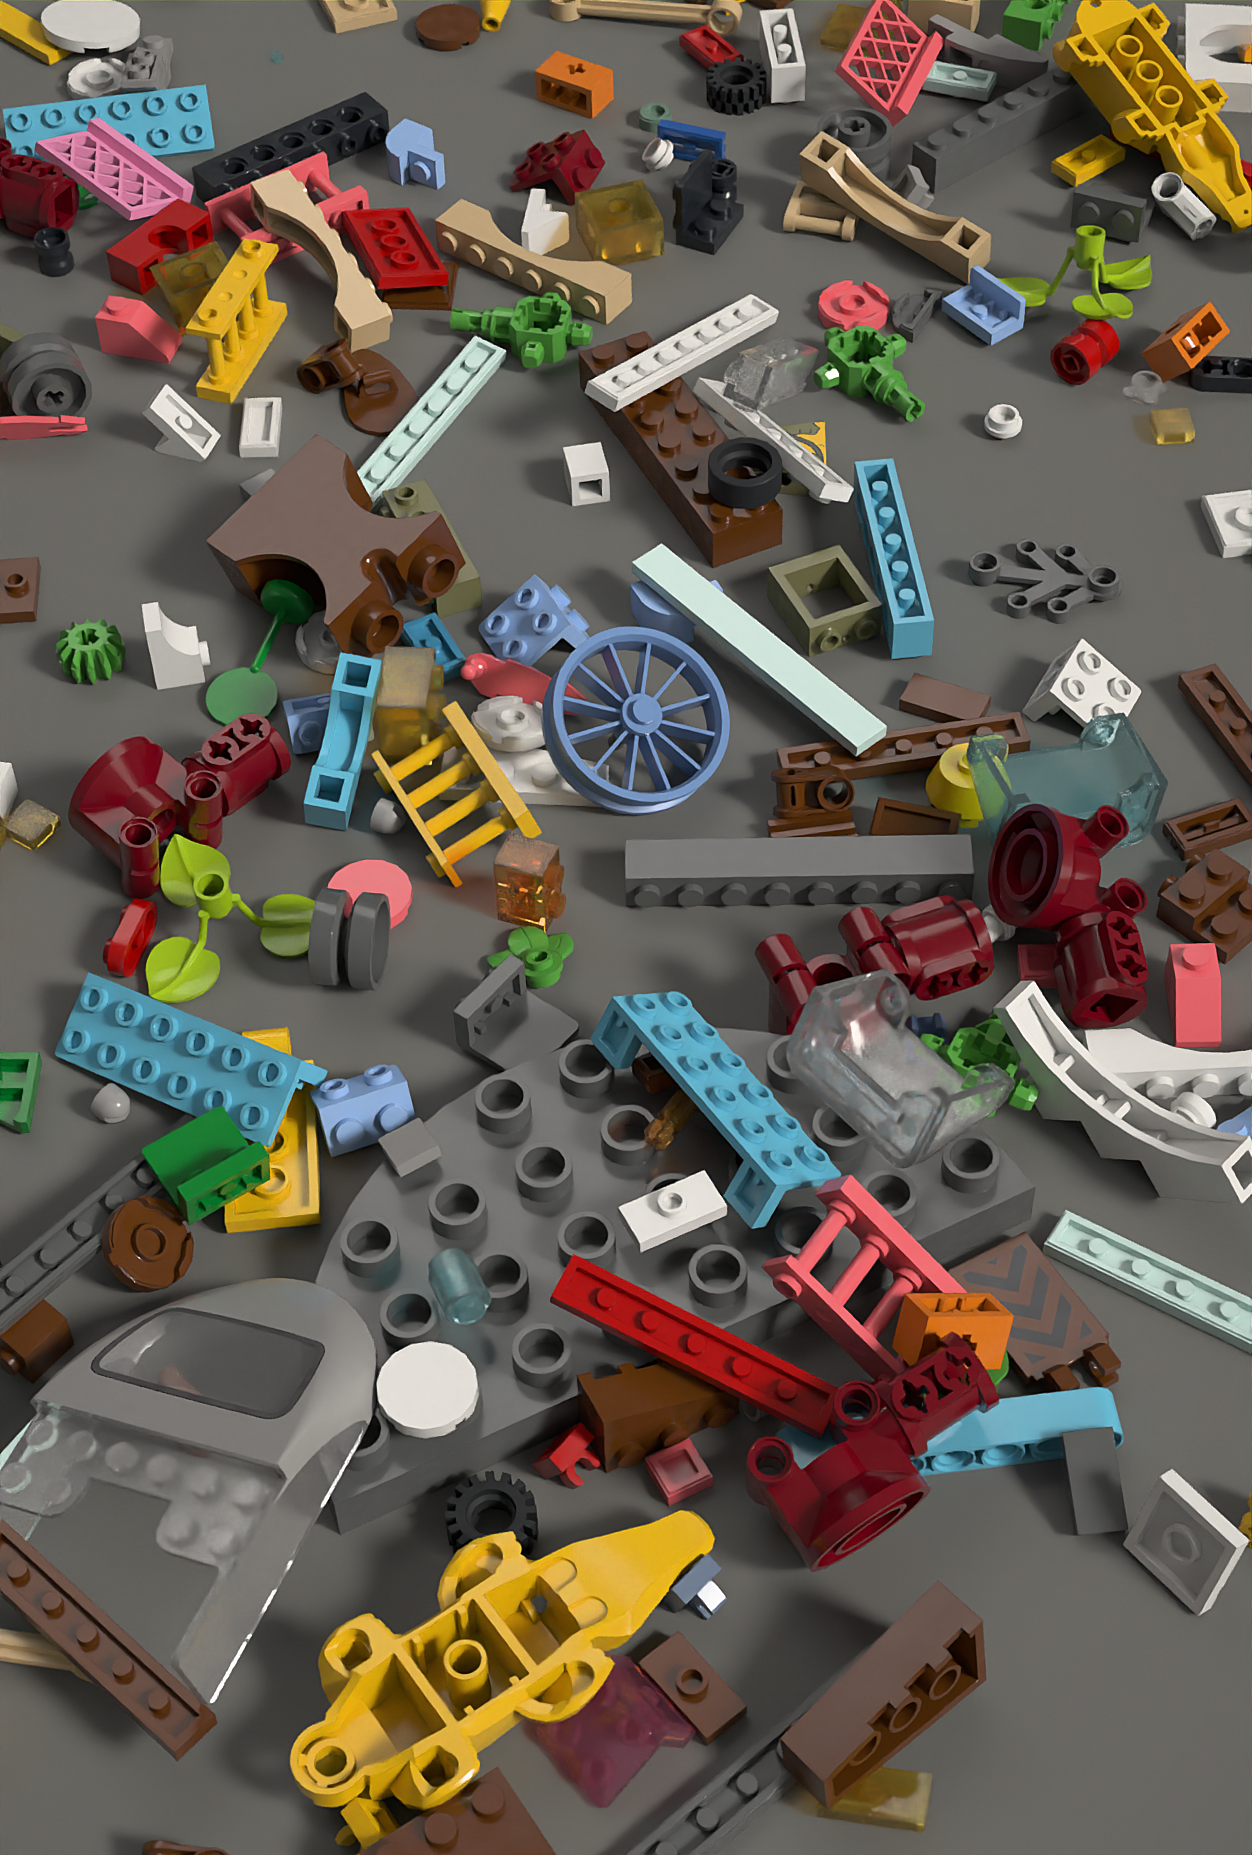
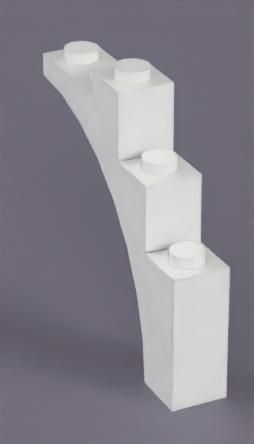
M1021 981L993 1007L1030 1073L1025 1080L1035 1085L1040 1091L1034 1104L1043 1119L1081 1121L1101 1158L1140 1160L1159 1196L1162 1198L1243 1204L1252 1194V1140L1250 1136L1220 1132L1190 1122L1159 1107L1130 1088L1105 1068L1072 1035L1052 1010L1035 981Z

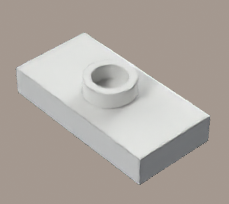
M705 1170L618 1207V1217L640 1253L727 1215V1205Z

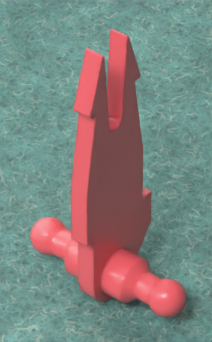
M61 415V417H0V439H35L58 435L70 436L87 432V425H85V418L66 415Z
M480 652L470 655L460 671L462 678L470 680L482 695L490 698L498 697V694L501 696H518L523 698V703L532 705L533 700L543 704L545 692L552 679L531 666L512 659L504 661L495 658L491 654ZM567 683L564 695L584 701L588 699ZM563 710V714H568V715H581V714H577V713H573V712H569V711H564V710Z

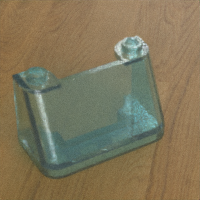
M1124 712L1094 717L1086 724L1079 742L1075 744L1008 754L1009 746L1002 735L983 734L970 738L966 759L992 849L1007 820L1017 810L1029 804L1050 806L1059 810L1062 814L1085 820L1099 807L1110 805L1119 810L1129 824L1128 835L1113 849L1137 844L1151 832L1169 783Z

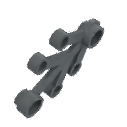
M1033 539L1020 540L1016 546V560L1025 565L1033 564L1039 570L1001 565L999 556L991 551L975 552L969 559L968 574L977 586L988 587L996 580L1035 585L1023 592L1009 595L1006 612L1015 619L1026 618L1030 614L1031 605L1065 588L1076 589L1063 598L1055 597L1047 603V619L1052 623L1062 624L1069 620L1071 610L1092 599L1098 601L1113 600L1121 594L1123 589V581L1117 569L1109 565L1093 566L1079 553L1078 547L1070 543L1061 544L1056 548L1054 562L1040 549L1037 541ZM1063 569H1074L1078 574L1067 573Z

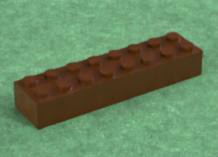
M645 330L579 352L580 388L585 392L588 381L655 346L656 343ZM681 376L616 412L586 394L712 568L782 544L783 509L775 499L764 506L740 509L721 504L712 496L708 488L709 455L717 445L729 440V438ZM737 467L725 472L726 475L736 479H753L758 477L751 467Z

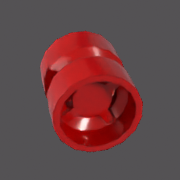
M1087 318L1075 327L1070 335H1066L1053 347L1050 356L1052 367L1064 381L1072 385L1084 384L1117 355L1120 347L1119 338L1114 328L1105 320Z

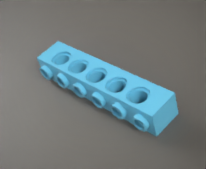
M890 458L855 462L853 499L876 596L882 603V621L891 658L898 659L932 655L934 617L894 460Z

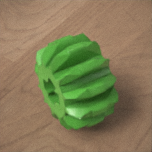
M87 618L85 623L80 625L72 622L70 630L60 631V639L56 643L57 660L60 661L61 670L65 673L66 677L75 678L78 684L89 679L94 685L97 679L105 678L110 680L112 672L122 671V661L125 660L126 654L124 641H122L116 625H107L104 619L92 623Z

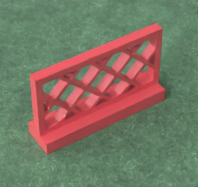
M873 0L835 72L871 107L886 116L893 128L908 115L945 39L936 31L927 37L890 0ZM881 10L887 14L889 21L883 19ZM871 28H876L879 39L873 37ZM887 30L893 31L896 41H891ZM904 32L915 41L914 44L907 42ZM861 46L867 48L870 58L864 57ZM878 48L884 50L887 60L881 59ZM895 51H900L903 62L897 60ZM848 65H856L860 77ZM868 67L874 69L877 79L871 78ZM885 69L891 71L894 81L888 80ZM875 88L881 89L884 100L877 95Z

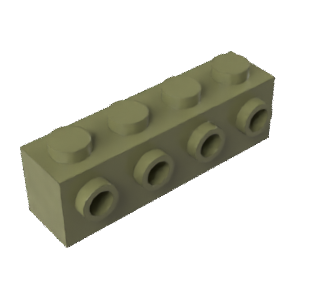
M426 479L382 491L384 508L379 509V516L408 518L433 511L441 513L466 562L459 570L457 579L450 590L440 597L431 598L425 606L431 605L439 618L482 606L480 576Z

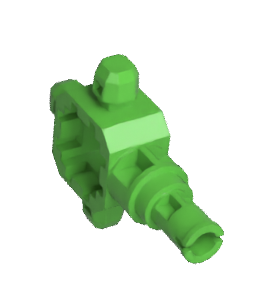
M547 292L542 297L528 296L517 302L514 309L495 306L494 309L486 308L484 312L454 307L450 318L451 331L481 333L483 338H490L493 343L510 344L511 353L521 360L525 368H536L541 362L554 364L565 359L570 343L573 346L590 345L593 336L592 327L579 322L572 324L571 306L565 300H561L558 293Z
M861 325L846 332L838 327H832L825 331L824 343L827 346V364L814 372V382L820 389H827L837 385L847 396L863 397L872 393L873 398L878 403H885L888 406L894 405L904 418L910 422L914 421V418L917 420L923 414L925 403L912 392L907 391V383L904 381L903 374L893 369L894 359L906 351V340L900 334L883 337L873 327ZM856 358L858 361L864 359L868 364L865 365L862 361L856 363L853 359Z
M992 1009L989 1019L976 1025L975 1028H959L950 1046L943 1043L944 1039L932 1034H922L913 1054L930 1067L932 1064L939 1067L931 1087L937 1096L947 1101V1106L951 1112L959 1116L971 1113L979 1118L993 1117L1002 1099L1008 1101L1009 1106L1019 1110H1031L1040 1091L1035 1085L1021 1078V1080L1013 1077L1022 1059L1014 1048L994 1009Z

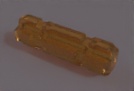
M682 1088L676 1091L657 1114L660 1119H653L644 1130L645 1142L658 1151L668 1147L674 1139L672 1134H678L699 1109Z

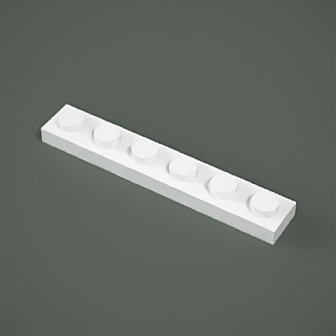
M698 378L693 392L705 401L704 407L722 415L725 418L724 423L728 427L741 431L748 438H757L775 447L782 458V467L788 471L787 477L796 483L805 485L809 489L808 494L812 498L827 504L831 500L849 501L854 490L852 486L730 385L724 382Z

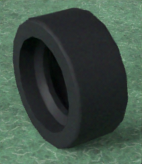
M739 437L726 440L717 445L710 453L708 459V488L712 496L721 504L740 509L756 508L774 500L780 492L782 458L778 450L768 442L757 438ZM737 467H753L762 470L765 474L753 479H736L726 475L725 472Z

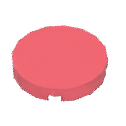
M844 280L830 285L819 296L818 319L828 329L838 327L846 332L861 325L878 330L885 325L889 317V297L881 288L870 282L863 281L862 285H853V280Z
M365 859L350 863L336 872L327 887L346 890L349 892L353 904L362 892L387 895L390 904V929L405 919L408 915V908L413 900L412 886L408 875L397 865L384 860Z

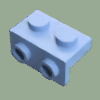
M976 265L970 269L969 284L942 299V311L992 346L1023 328L1026 300L994 275Z
M376 1065L368 1068L362 1075L346 1080L341 1078L332 1079L323 1083L320 1088L309 1092L311 1101L318 1113L327 1151L331 1157L378 1143L380 1137L416 1119L407 1081L397 1065Z

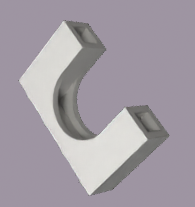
M1186 3L1184 17L1178 16L1177 60L1193 80L1214 78L1229 96L1220 111L1252 113V64L1228 63L1210 57V55L1219 53L1238 54L1241 44L1252 45V6Z

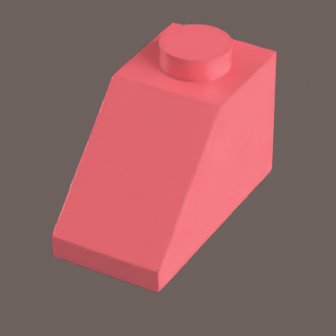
M109 295L95 317L101 350L104 353L169 364L182 343V336L147 304L140 300Z
M1215 943L1170 944L1164 973V983L1174 1045L1177 1048L1220 1047L1221 975Z

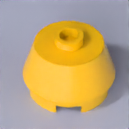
M963 743L955 745L943 753L928 776L926 793L930 805H934L936 809L962 814L960 827L975 828L978 827V821L988 819L993 815L996 818L999 817L1010 797V784L1000 759L991 749L980 744Z

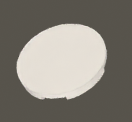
M60 0L44 9L41 14V27L45 32L47 40L65 50L84 53L85 48H107L108 53L129 47L139 38L140 18L132 8L114 0Z

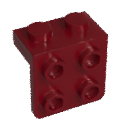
M584 129L572 134L564 132L556 137L554 141L546 144L541 141L532 145L527 150V157L523 163L514 170V177L508 186L512 192H516L553 179L569 205L573 206L582 202L605 165V161L602 158L601 152L595 147Z

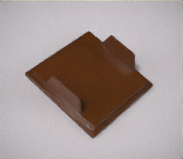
M442 262L449 273L448 285L383 289L381 302H386L390 309L452 311L459 263Z

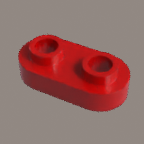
M136 898L130 905H126L123 908L119 927L114 937L106 941L103 949V962L107 964L110 974L123 977L133 975L155 931L158 914L155 902Z

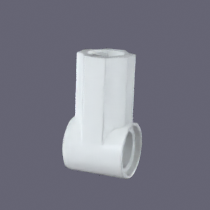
M1172 172L1163 173L1155 179L1152 185V193L1164 215L1170 217L1193 241L1198 238H1204L1212 231V227L1217 221L1215 215L1184 185L1183 180L1178 174ZM1177 192L1174 196L1166 198L1169 194Z

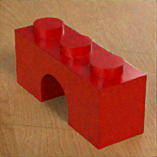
M179 198L106 251L111 280L143 296L167 278L163 255L179 254L191 260L214 242L210 213Z

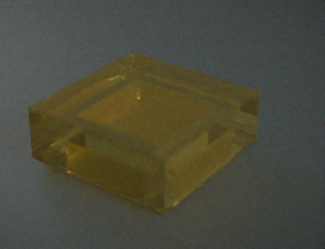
M1188 407L1150 411L1149 421L1156 445L1194 442L1195 429Z
M27 798L0 824L2 835L35 851L61 826V821L58 814Z

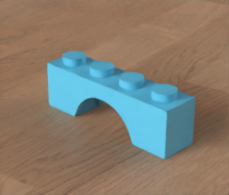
M340 652L331 689L330 707L324 739L317 762L312 766L303 803L305 823L347 831L382 684V660Z

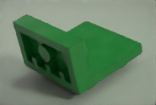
M222 1106L210 1110L142 1149V1157L188 1226L270 1180L269 1154L260 1141L249 1146Z

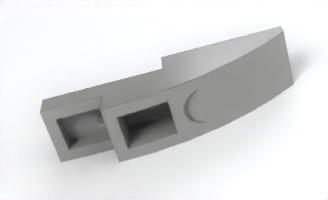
M938 14L928 19L927 37L936 31L945 39L939 55L944 57L943 63L997 73L995 85L1017 89L1048 72V59L998 34L986 39Z
M150 35L144 39H139L136 52L128 56L121 79V88L125 92L139 93L167 89L171 80L170 62L174 51L172 38L163 39L159 35Z

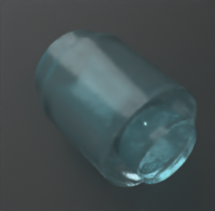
M458 1248L447 1249L434 1256L428 1264V1281L445 1318L449 1322L464 1325L481 1319L490 1306L492 1298L472 1257L465 1255L464 1251Z

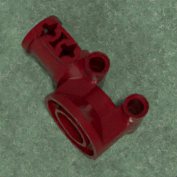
M0 138V219L5 220L6 227L9 230L34 238L38 231L48 227H59L68 232L76 219L79 208L80 193L75 180L63 176L60 166L26 155L12 154V143L9 140Z
M254 713L244 714L209 737L202 744L201 752L195 751L181 761V764L151 738L145 736L132 737L110 748L84 774L70 801L68 810L69 823L77 833L120 869L121 887L126 895L138 899L148 898L157 892L160 885L159 843L167 838L178 825L184 830L186 839L217 849L223 839V818L235 813L261 794L268 787L270 779L276 780L286 774L291 766L290 754L285 742L276 729L265 717Z
M1029 804L1017 810L1007 820L994 844L988 868V893L992 908L998 918L1007 925L1027 929L1034 927L1056 932L1054 943L1059 957L1053 964V971L1062 1010L1069 1022L1081 1029L1114 1027L1129 1022L1139 1016L1147 1007V995L1142 984L1148 979V967L1140 934L1136 924L1133 922V919L1146 909L1148 905L1147 897L1141 886L1129 878H1120L1109 888L1099 886L1101 878L1099 859L1103 858L1128 835L1129 824L1124 815L1110 805L1099 807L1085 820L1062 814L1059 810L1050 806Z
M947 895L897 909L885 916L881 922L874 910L869 907H860L848 912L843 916L838 925V930L847 945L846 955L824 954L813 958L806 964L792 938L782 933L767 937L760 942L755 950V957L769 981L768 1027L770 1033L784 1036L802 1035L816 1043L855 1054L871 1062L885 1050L891 1039L895 998L901 995L908 997L915 994L922 1001L934 1000L982 983L992 974L994 969L991 938L979 909L973 901L967 898L955 901L953 897Z
M951 1331L937 1340V1349L889 1381L879 1378L871 1384L860 1380L844 1383L837 1390L834 1397L829 1423V1433L837 1445L817 1457L804 1469L801 1470L794 1460L791 1447L780 1438L766 1436L758 1439L750 1447L747 1455L745 1488L748 1495L756 1503L769 1508L811 1572L826 1569L855 1553L882 1535L917 1507L929 1494L931 1488L911 1460L917 1459L928 1451V1441L975 1410L986 1413L999 1404L997 1390L987 1370L970 1346L958 1334ZM940 1392H941L942 1394L946 1395V1396L943 1397L942 1399H940V1398L938 1397V1395L940 1394ZM922 1393L926 1394L924 1399L919 1395ZM846 1413H857L863 1418L852 1419ZM771 1467L776 1469L779 1474L767 1476L762 1474L759 1469Z

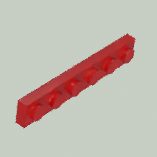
M575 1254L572 1255L551 1295L550 1303L817 1439L821 1438L830 1420L833 1401L839 1389L838 1387Z

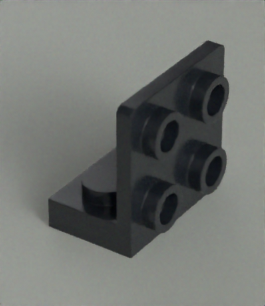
M704 149L699 157L690 163L685 175L674 184L672 198L675 200L676 212L672 225L673 229H676V245L714 256L744 217V205L725 198L712 196V150Z

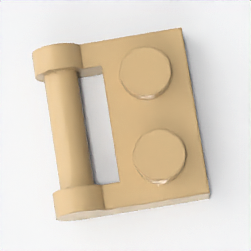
M798 181L785 212L783 230L795 232L796 229L819 232L841 236L842 240L853 241L860 217L803 181Z

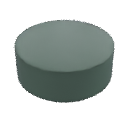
M647 103L638 111L639 127L647 132L657 133V125L661 119L672 121V111L670 107L663 103Z

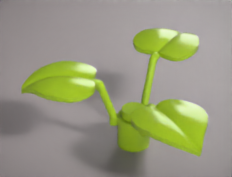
M1085 225L1076 229L1075 246L1067 247V256L1051 286L1042 279L1031 277L997 279L1023 296L1026 300L1025 307L1039 306L1045 303L1046 296H1053L1066 270L1072 259H1074L1078 268L1091 270L1092 295H1081L1074 298L1072 301L1073 311L1077 315L1088 319L1104 320L1114 317L1126 319L1130 318L1133 314L1132 302L1119 293L1100 294L1098 281L1109 283L1110 286L1116 289L1145 288L1152 281L1150 255L1105 265L1103 252L1106 231L1098 226Z
M174 834L168 844L161 864V888L166 899L178 907L186 908L198 903L200 909L198 912L199 934L196 944L186 937L178 936L162 940L152 949L148 956L145 970L149 996L163 1003H181L201 996L214 985L220 973L221 964L217 954L203 949L207 939L208 919L223 918L234 906L255 926L263 927L260 933L261 943L274 956L297 958L307 954L311 919L316 901L296 894L277 895L269 898L264 903V918H260L241 900L239 894L231 893L229 886L230 865L222 853L210 846L199 844L181 835Z

